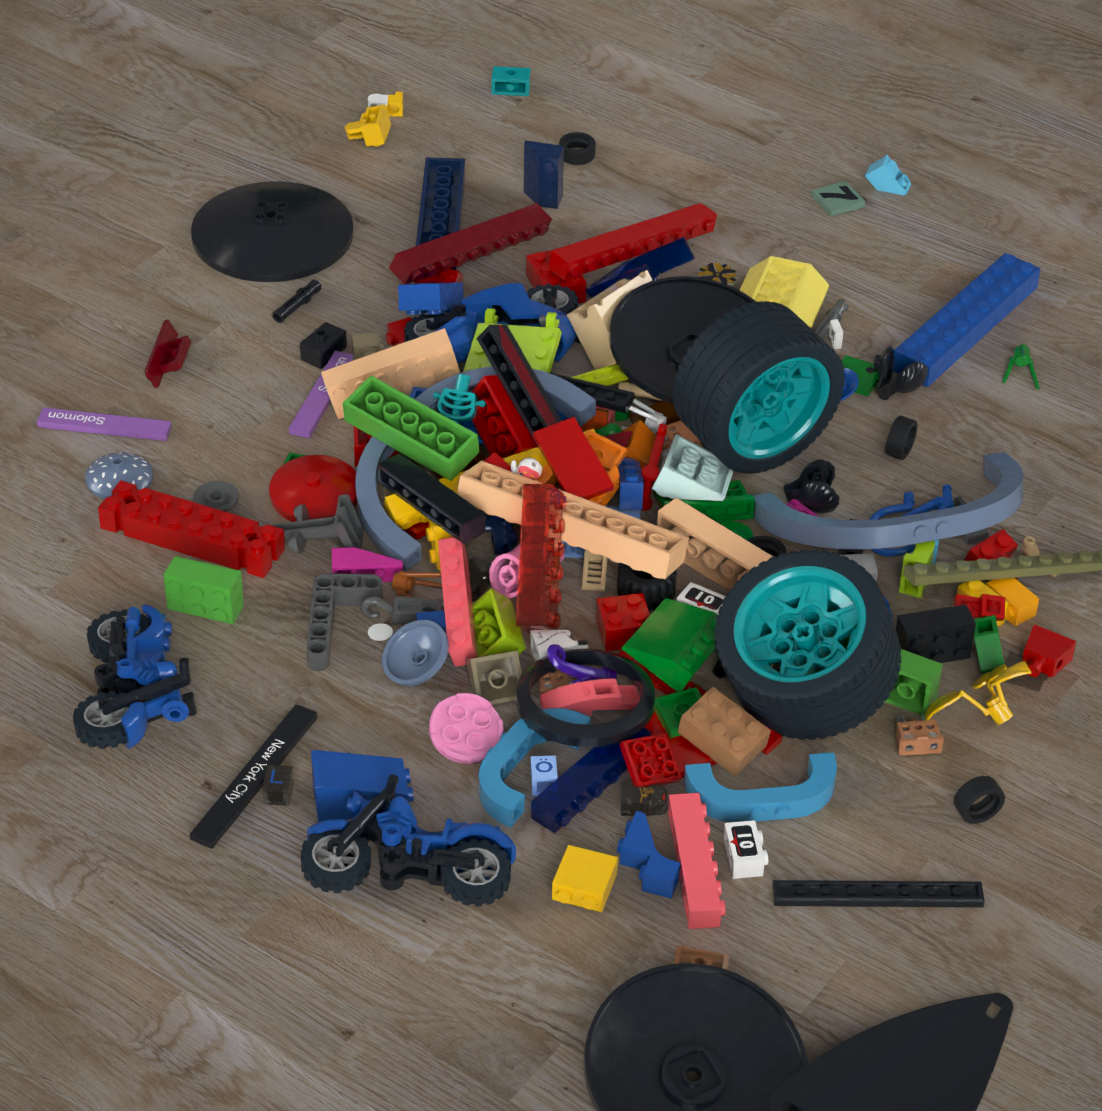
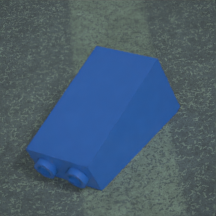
M320 750L311 751L313 790L318 822L328 819H351V812H347L348 797H353V793L356 791L365 799L372 800L385 789L388 778L392 774L397 775L399 778L394 797L402 796L408 802H414L413 788L407 786L408 783H411L409 768L404 769L403 758Z

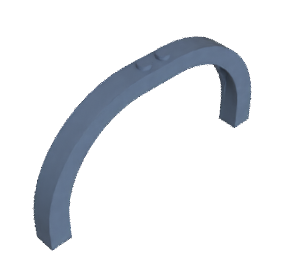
M493 367L478 368L458 373L471 377L468 392H472L484 376L497 375ZM533 369L557 411L567 418L575 417L580 427L596 415V400L556 375ZM458 374L431 386L417 396L415 400L440 413L437 407L439 399H435L433 393L438 392L442 394L444 388L455 389ZM447 398V402L454 405V402ZM371 437L360 457L356 473V496L360 519L366 533L376 547L385 556L403 561V570L407 572L423 559L422 545L389 518L377 495V463L388 459L395 449Z
M1005 452L984 455V477L997 487L994 491L983 498L964 505L914 515L879 520L829 519L792 509L772 492L754 495L753 519L765 530L778 537L816 547L880 549L911 545L976 532L1007 519L1018 510L1023 502V471L1020 465Z

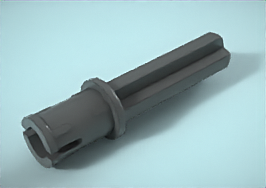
M839 299L834 307L826 312V317L815 329L814 332L823 340L829 333L830 321L838 319L840 322L842 315L848 310V303L842 307L845 300Z

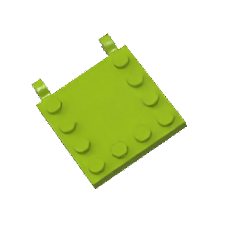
M487 308L485 311V323H478L463 372L492 367L476 338L489 325H502L497 324L498 316L495 315V309ZM547 313L546 327L507 325L532 369L547 373L551 372L562 335L560 328H558L559 319H556L557 313Z

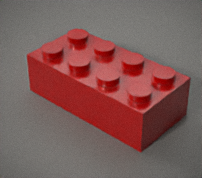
M484 376L471 393L476 394L478 401L484 400L486 405L484 407L477 406V415L472 421L490 454L495 452L503 459L538 447L498 376Z

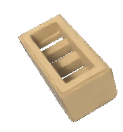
M585 549L581 590L605 592L607 557L591 554ZM588 562L602 563V565L588 564ZM588 568H589V569H600V570H602V571L588 570ZM587 575L601 576V578L587 577ZM587 581L601 582V584L587 583Z

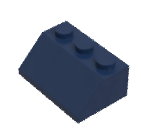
M525 140L524 193L541 207L558 209L563 197L564 146Z

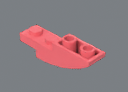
M598 679L573 683L545 692L539 697L542 710L561 708L573 710L586 716H591L593 710H630L635 708L641 699L637 686L618 685L616 679Z

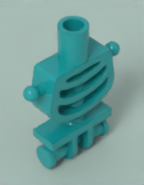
M464 374L457 375L455 389L444 388L442 394L438 392L433 393V397L439 399L437 404L439 412L458 424L459 422H467L474 419L477 415V406L484 407L486 405L484 400L478 401L475 393L468 392L471 377ZM447 398H448L449 400L453 401V402H454V403H453L454 405L448 403V402H447ZM444 406L452 410L451 415L444 411ZM462 412H469L464 416H460Z

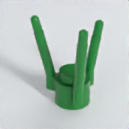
M1025 344L1017 346L1014 349L1013 356L1009 358V364L1002 382L1006 383L1014 364L1020 367L1028 365L1035 388L1039 389L1040 386L1034 369L1033 359L1030 358V349Z

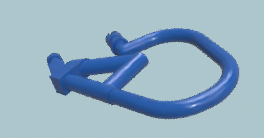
M949 484L944 485L943 497H936L916 509H913L915 505L913 492L910 491L908 493L906 491L903 504L884 507L876 511L869 520H879L883 516L892 513L907 512L903 516L930 512L934 509L954 507L952 487ZM914 544L894 549L880 548L871 550L881 556L895 557L913 552Z

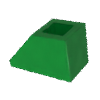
M995 615L974 619L976 623L974 638L981 673L992 672L993 669L1004 664Z

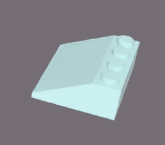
M676 434L663 458L659 469L660 473L652 489L658 495L671 499L723 501L733 470L727 468L711 451Z

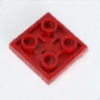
M666 733L625 740L619 744L635 790H640L639 787L645 789L676 783L682 779Z

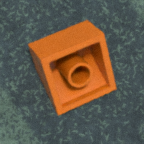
M639 420L623 429V432L629 430L633 432L625 447L627 448L625 458H633L639 461L642 470L649 463L656 435Z

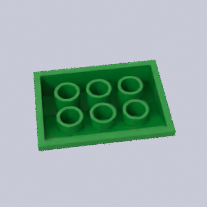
M665 598L626 642L622 650L675 691L680 692L716 650L714 638L716 634L714 631L715 625H717V614L706 609Z

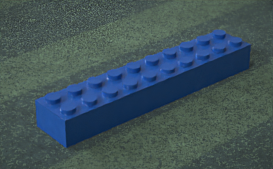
M1004 253L894 350L893 372L900 374L906 366L912 363H925L928 367V374L922 385L929 387L1037 289L1041 268L1016 258L1011 254Z

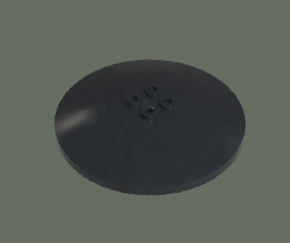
M258 182L225 191L202 206L193 219L191 238L192 245L199 258L209 267L222 274L254 282H281L316 274L336 263L347 252L352 243L353 221L350 212L340 200L319 188L293 182Z
M677 276L650 281L632 290L616 307L609 329V343L612 355L622 372L636 386L660 400L673 404L672 392L674 379H676L675 375L679 370L680 362L683 361V356L687 354L688 348L694 344V340L711 323L713 324L716 319L723 317L725 313L731 312L735 308H740L742 305H748V303H756V301L732 286L706 278Z
M679 963L655 967L633 976L618 986L602 1003L593 1018L585 1043L583 1059L586 1086L596 1111H771L769 1098L772 1093L808 1064L805 1048L798 1030L786 1011L770 994L739 974L723 968L696 963ZM689 1071L696 1072L700 1080L690 1081L685 1073ZM790 1102L782 1104L783 1109L786 1111H801L800 1108Z

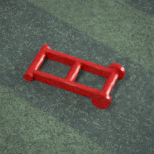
M659 424L649 463L641 471V475L644 478L641 511H648L653 505L650 495L654 480L657 479L660 473L658 466L667 432L666 424Z

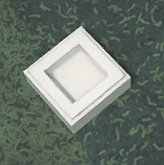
M838 319L831 320L829 325L828 337L834 349H842L843 330Z

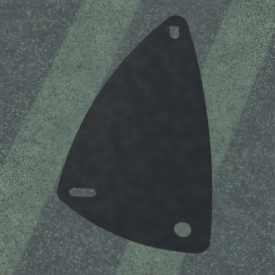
M992 993L931 1005L884 1021L843 1041L803 1067L772 1093L769 1098L770 1110L786 1111L783 1109L782 1104L790 1102L803 1111H976L1003 1045L1013 1011V1003L1004 994ZM992 1002L1001 1007L996 1018H989L986 1014Z

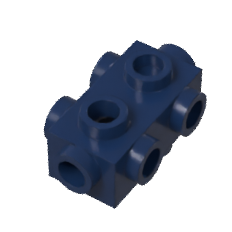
M488 515L485 521V532H490L495 555L510 552L514 549L513 543H517L516 529H512L513 523H509L504 518L496 515Z

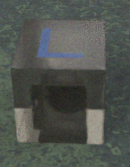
M267 765L263 782L264 804L289 806L294 784L292 766Z

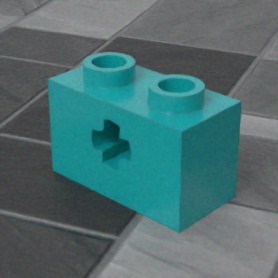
M493 66L491 94L529 96L531 68Z

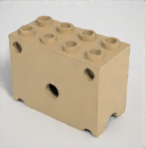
M647 270L639 273V276L631 280H626L625 278L619 280L567 314L595 370L617 364L609 343V329L612 316L620 301L637 287L653 281Z

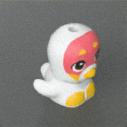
M525 458L518 466L516 461L513 460L511 462V471L535 480L541 475L542 466L534 458Z

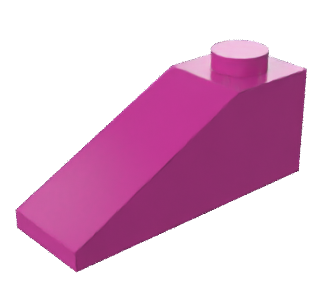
M356 547L332 548V574H373L379 576L382 582H392L394 574L400 570L403 571V561Z

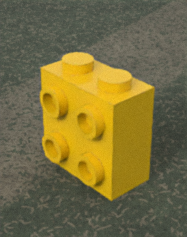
M568 845L552 882V900L603 912L617 877L618 857Z

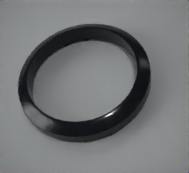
M587 648L564 650L566 653L565 661L577 665H596L615 670L617 674L626 676L637 686L641 693L639 703L631 712L619 719L601 724H574L556 719L542 711L532 700L530 691L541 677L549 672H556V668L550 663L547 656L531 664L518 681L516 690L517 709L523 721L528 725V728L544 737L546 741H554L564 745L599 747L614 743L620 744L622 741L641 732L651 719L654 711L655 688L648 674L630 659L605 650Z

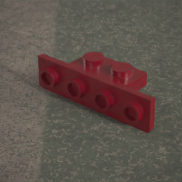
M165 320L162 324L144 371L146 378L151 381L155 388L159 387L164 373L175 372L182 368L191 345V340L187 335L177 338L178 333L169 320Z

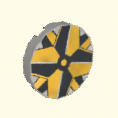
M705 264L697 272V277L715 280L732 287L738 283V272L728 264Z

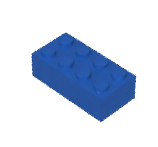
M463 282L398 285L399 311H406V315L450 313L455 305L464 307V304L461 303L463 300Z

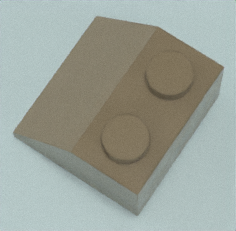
M518 651L466 659L469 683L473 694L485 698L492 705L516 701L517 684L522 675Z

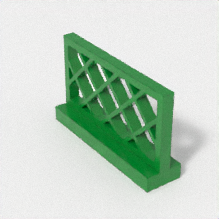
M740 480L730 481L726 493L727 497L723 501L681 500L715 522L754 518L755 498L753 495H748ZM653 490V495L660 509L674 500L669 497H662Z

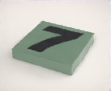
M846 181L811 190V196L830 216L865 207L866 201Z

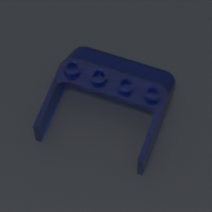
M681 237L618 265L587 287L585 291L590 298H593L624 278L631 280L646 270L654 281L658 279L657 276L690 262L695 257L686 239Z

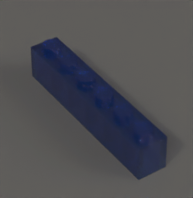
M643 728L641 732L626 740L651 736V732ZM619 743L594 747L531 801V819L553 833H556L562 826H567L578 812L584 811L594 798L600 797L603 790L610 784H614L619 776L628 770Z

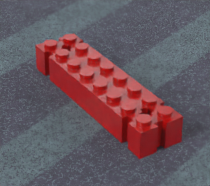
M122 480L112 490V496L106 497L98 507L101 529L114 533L122 530L124 531V536L231 569L240 570L243 567L247 569L248 574L265 578L272 568V560L277 561L285 551L284 529L268 524L260 527L258 521L152 489L143 488L137 490V485Z

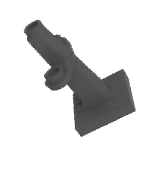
M348 494L339 496L336 515L333 517L309 520L306 505L299 504L294 508L296 522L272 524V526L284 529V541L288 540L291 552L302 553L306 541L309 539L340 538L344 548L356 547L361 549L364 526Z

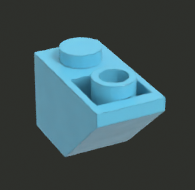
M888 155L869 165L865 177L878 191L904 196L908 193L911 186L909 178L901 172L896 162L891 160Z

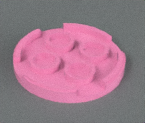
M457 693L455 696L439 702L429 720V736L434 747L447 759L461 764L482 762L491 747L494 748L499 742L504 731L503 721L492 707V703L481 696L471 693Z

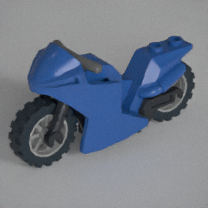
M522 283L504 284L463 298L461 303L465 307L455 305L448 314H421L419 317L415 316L404 327L405 342L445 328L457 363L467 361L478 323H485V311L487 308L496 310L495 315L498 316L497 324L546 327L547 313H557L556 319H559L558 328H560L562 335L554 361L559 362L572 347L577 337L567 314L578 308V296L573 290L570 291V288H563L557 284L555 286H551V284H546V286L538 285L536 288H530L528 292L525 291Z

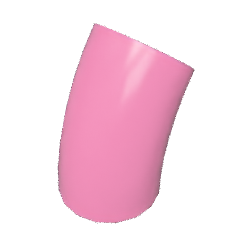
M530 532L517 547L508 553L496 557L492 562L489 570L491 585L494 590L507 598H514L525 594L549 578L565 558L564 552L549 537L538 532Z

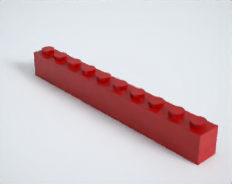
M698 203L551 251L549 269L562 279L567 280L713 232L717 213L704 204Z

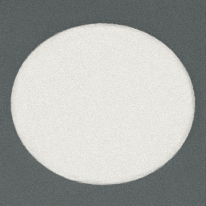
M383 623L374 624L368 629L369 637L376 641L387 640L393 634L392 628Z

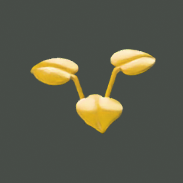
M1024 661L1016 663L1009 668L1005 664L993 669L992 672H987L980 676L971 685L974 690L987 684L992 697L985 702L986 708L963 690L958 692L954 690L933 701L926 710L925 718L930 720L935 713L952 704L960 697H964L979 708L985 716L990 714L995 724L1000 725L1013 716L1004 699L1000 683L1017 676L1031 674V671ZM993 686H996L998 695L996 694Z

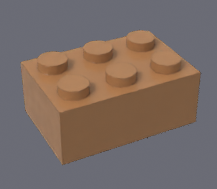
M715 687L706 692L682 715L678 729L679 734L735 777L767 746L771 732L770 729Z

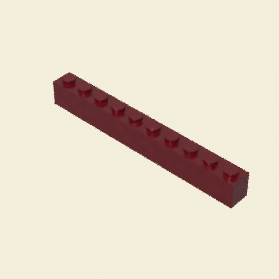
M535 203L395 254L389 269L403 284L416 283L420 279L432 277L436 273L446 272L455 266L459 267L482 256H489L493 252L502 251L512 245L516 246L520 242L529 241L536 236H543L549 230L548 226L552 218Z

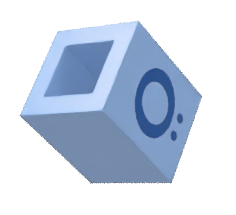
M556 755L531 756L532 796L557 795Z

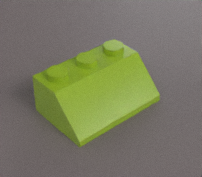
M491 588L473 604L478 657L518 651V655H520L526 649L512 601Z

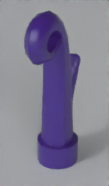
M552 644L548 647L547 658L556 669L578 678L572 684L598 679L617 680L615 670L605 667L599 669L566 662V653L560 645Z

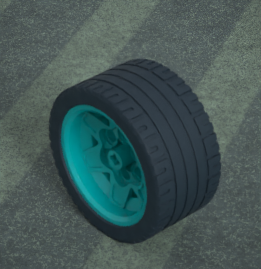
M760 301L742 305L740 308H735L731 312L725 313L723 317H719L713 324L711 323L705 331L703 330L700 336L694 340V344L688 348L687 354L683 356V361L679 364V370L676 372V379H674L672 397L674 409L679 419L727 468L740 473H761V471H769V469H775L777 466H782L785 462L794 459L793 457L800 455L803 450L805 451L822 434L823 429H826L829 424L828 422L832 420L833 414L836 413L837 405L840 404L845 374L839 355L791 309L777 302Z
M805 549L799 552L790 551L788 554L782 553L778 557L774 556L766 562L759 563V566H754L749 570V573H745L741 580H738L733 585V589L729 590L728 596L724 598L723 605L720 606L718 611L719 615L716 618L717 625H715L714 631L716 634L714 638L718 657L745 711L783 737L798 738L799 740H805L806 738L809 740H816V738L824 739L830 735L833 737L838 735V733H845L848 729L859 726V723H863L868 720L869 716H873L876 710L882 707L884 700L888 699L890 692L895 687L894 683L897 682L901 667V647L882 592L872 575L864 567L858 565L856 561L849 560L844 555L840 556L835 552L829 553V551H819L817 549H811V551ZM850 637L848 647L845 649L843 647L845 638ZM778 663L781 666L780 672L774 670L771 665Z

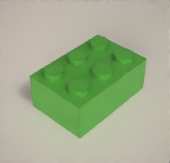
M175 556L164 573L167 609L234 624L244 607L242 576L239 570Z

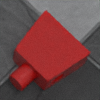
M1034 624L1022 661L1026 662L1031 671V674L1028 675L1038 677L1039 674H1043L1048 677H1054L1072 661L1076 641Z

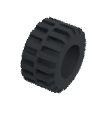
M620 562L618 566L617 594L622 596L643 593L648 611H651V609L655 610L665 598L673 600L676 591L677 570L666 579H658L650 573L634 570Z

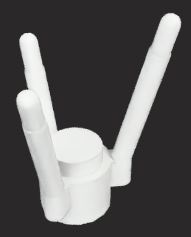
M634 399L633 403L647 412L630 406L629 410L646 417L645 425L656 434L659 424H666L667 417Z

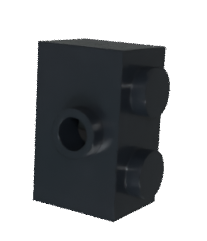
M325 322L300 343L301 360L322 369L327 365L335 351L342 352L347 348L346 330Z

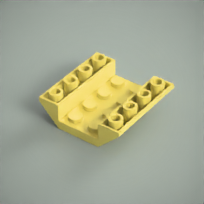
M770 256L749 269L740 291L753 298L756 302L770 301L787 306L812 329L828 292L829 284L811 264Z

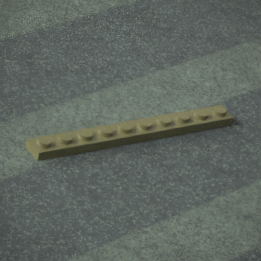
M1102 549L1092 552H1061L1054 555L1040 554L1039 556L1021 555L1015 558L999 557L998 559H978L977 561L958 560L951 563L936 562L935 564L926 565L917 563L913 566H905L903 575L913 586L1102 571Z

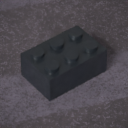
M965 604L898 615L896 632L902 650L939 663L971 658L976 623Z

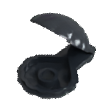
M888 346L882 355H876L874 361V371L878 372L879 379L877 383L878 397L888 400L895 393H910L917 390L925 382L928 374V367L925 363L915 362L906 366L895 380L885 385L891 380L895 358L894 349L892 346Z
M816 460L809 463L803 469L798 479L784 485L783 489L788 503L792 499H796L809 510L817 513L834 511L839 505L840 497L830 487L835 478V467L831 465L830 461Z

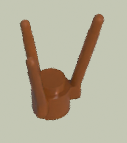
M400 570L394 574L392 580V589L397 591V596L414 597L407 592H412L415 584L442 588V583L413 578L441 577V572H405Z

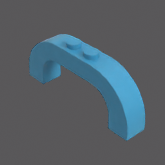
M561 708L542 710L548 715L565 722L584 725L591 724V717L573 710ZM522 718L508 732L502 734L494 748L491 747L488 750L479 769V798L483 808L496 821L510 828L524 813L525 794L508 787L503 781L534 746L543 742H549L532 729H529ZM570 746V747H572V748H574V749H576V750H578V749L580 748V747Z
M834 752L809 754L807 769L809 779L804 783L795 786L750 790H732L720 785L713 776L710 763L685 765L684 785L686 793L700 794L701 803L706 804L708 816L721 821L742 822L755 820V822L799 818L819 811L830 801L835 788L837 763Z

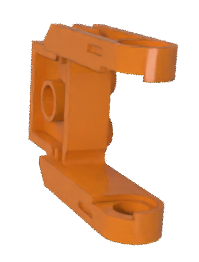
M588 429L585 436L614 485L613 491L589 499V501L606 507L619 489L620 474L617 467L626 457L627 448ZM547 463L541 475L535 481L553 487L557 479Z

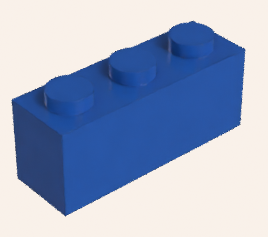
M624 458L617 467L620 474L619 489L617 490L619 509H642L643 478L640 462L633 458Z

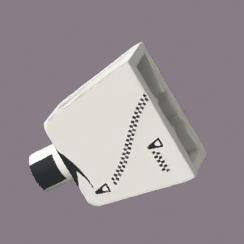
M530 630V652L534 662L547 656L548 647L552 644H558L564 650L588 649L587 640L574 641L569 630Z

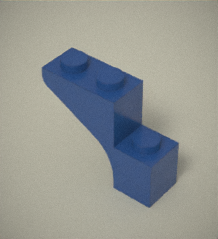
M636 811L633 820H628L626 824L625 838H620L617 853H620V865L640 870L639 879L642 880V891L672 899L679 882L681 863L662 856L656 850L646 815L643 812Z

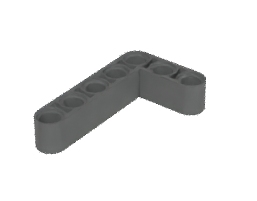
M320 574L314 578L307 638L308 667L311 670L323 671L329 666L335 605L361 606L366 598L372 596L383 599L382 579L379 576L373 574Z

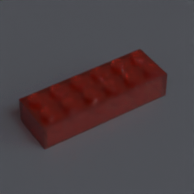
M523 484L516 626L527 633H530V630H557L561 622L560 613H558V604L562 600L559 580L563 578L560 558L564 555V544L561 542L562 533L565 532L563 510L566 509L567 501L564 493L552 484Z

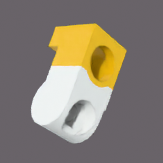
M395 92V95L376 93L368 96V107L385 104L389 117H403V92Z

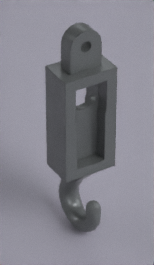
M376 596L366 598L361 604V611L365 616L379 618L380 613L371 612L368 609L370 605H378L392 615V623L408 624L416 621V613L444 610V606H441L442 600L404 596H394V604Z

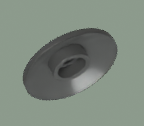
M212 481L199 486L194 492L193 500L198 504L227 511L237 504L239 492L230 483Z

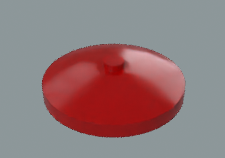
M307 455L293 459L282 465L271 478L269 484L271 504L279 515L291 522L297 521L294 516V508L299 504L306 505L309 520L333 517L336 515L340 495L348 494L354 507L357 504L356 472L349 464L332 456Z

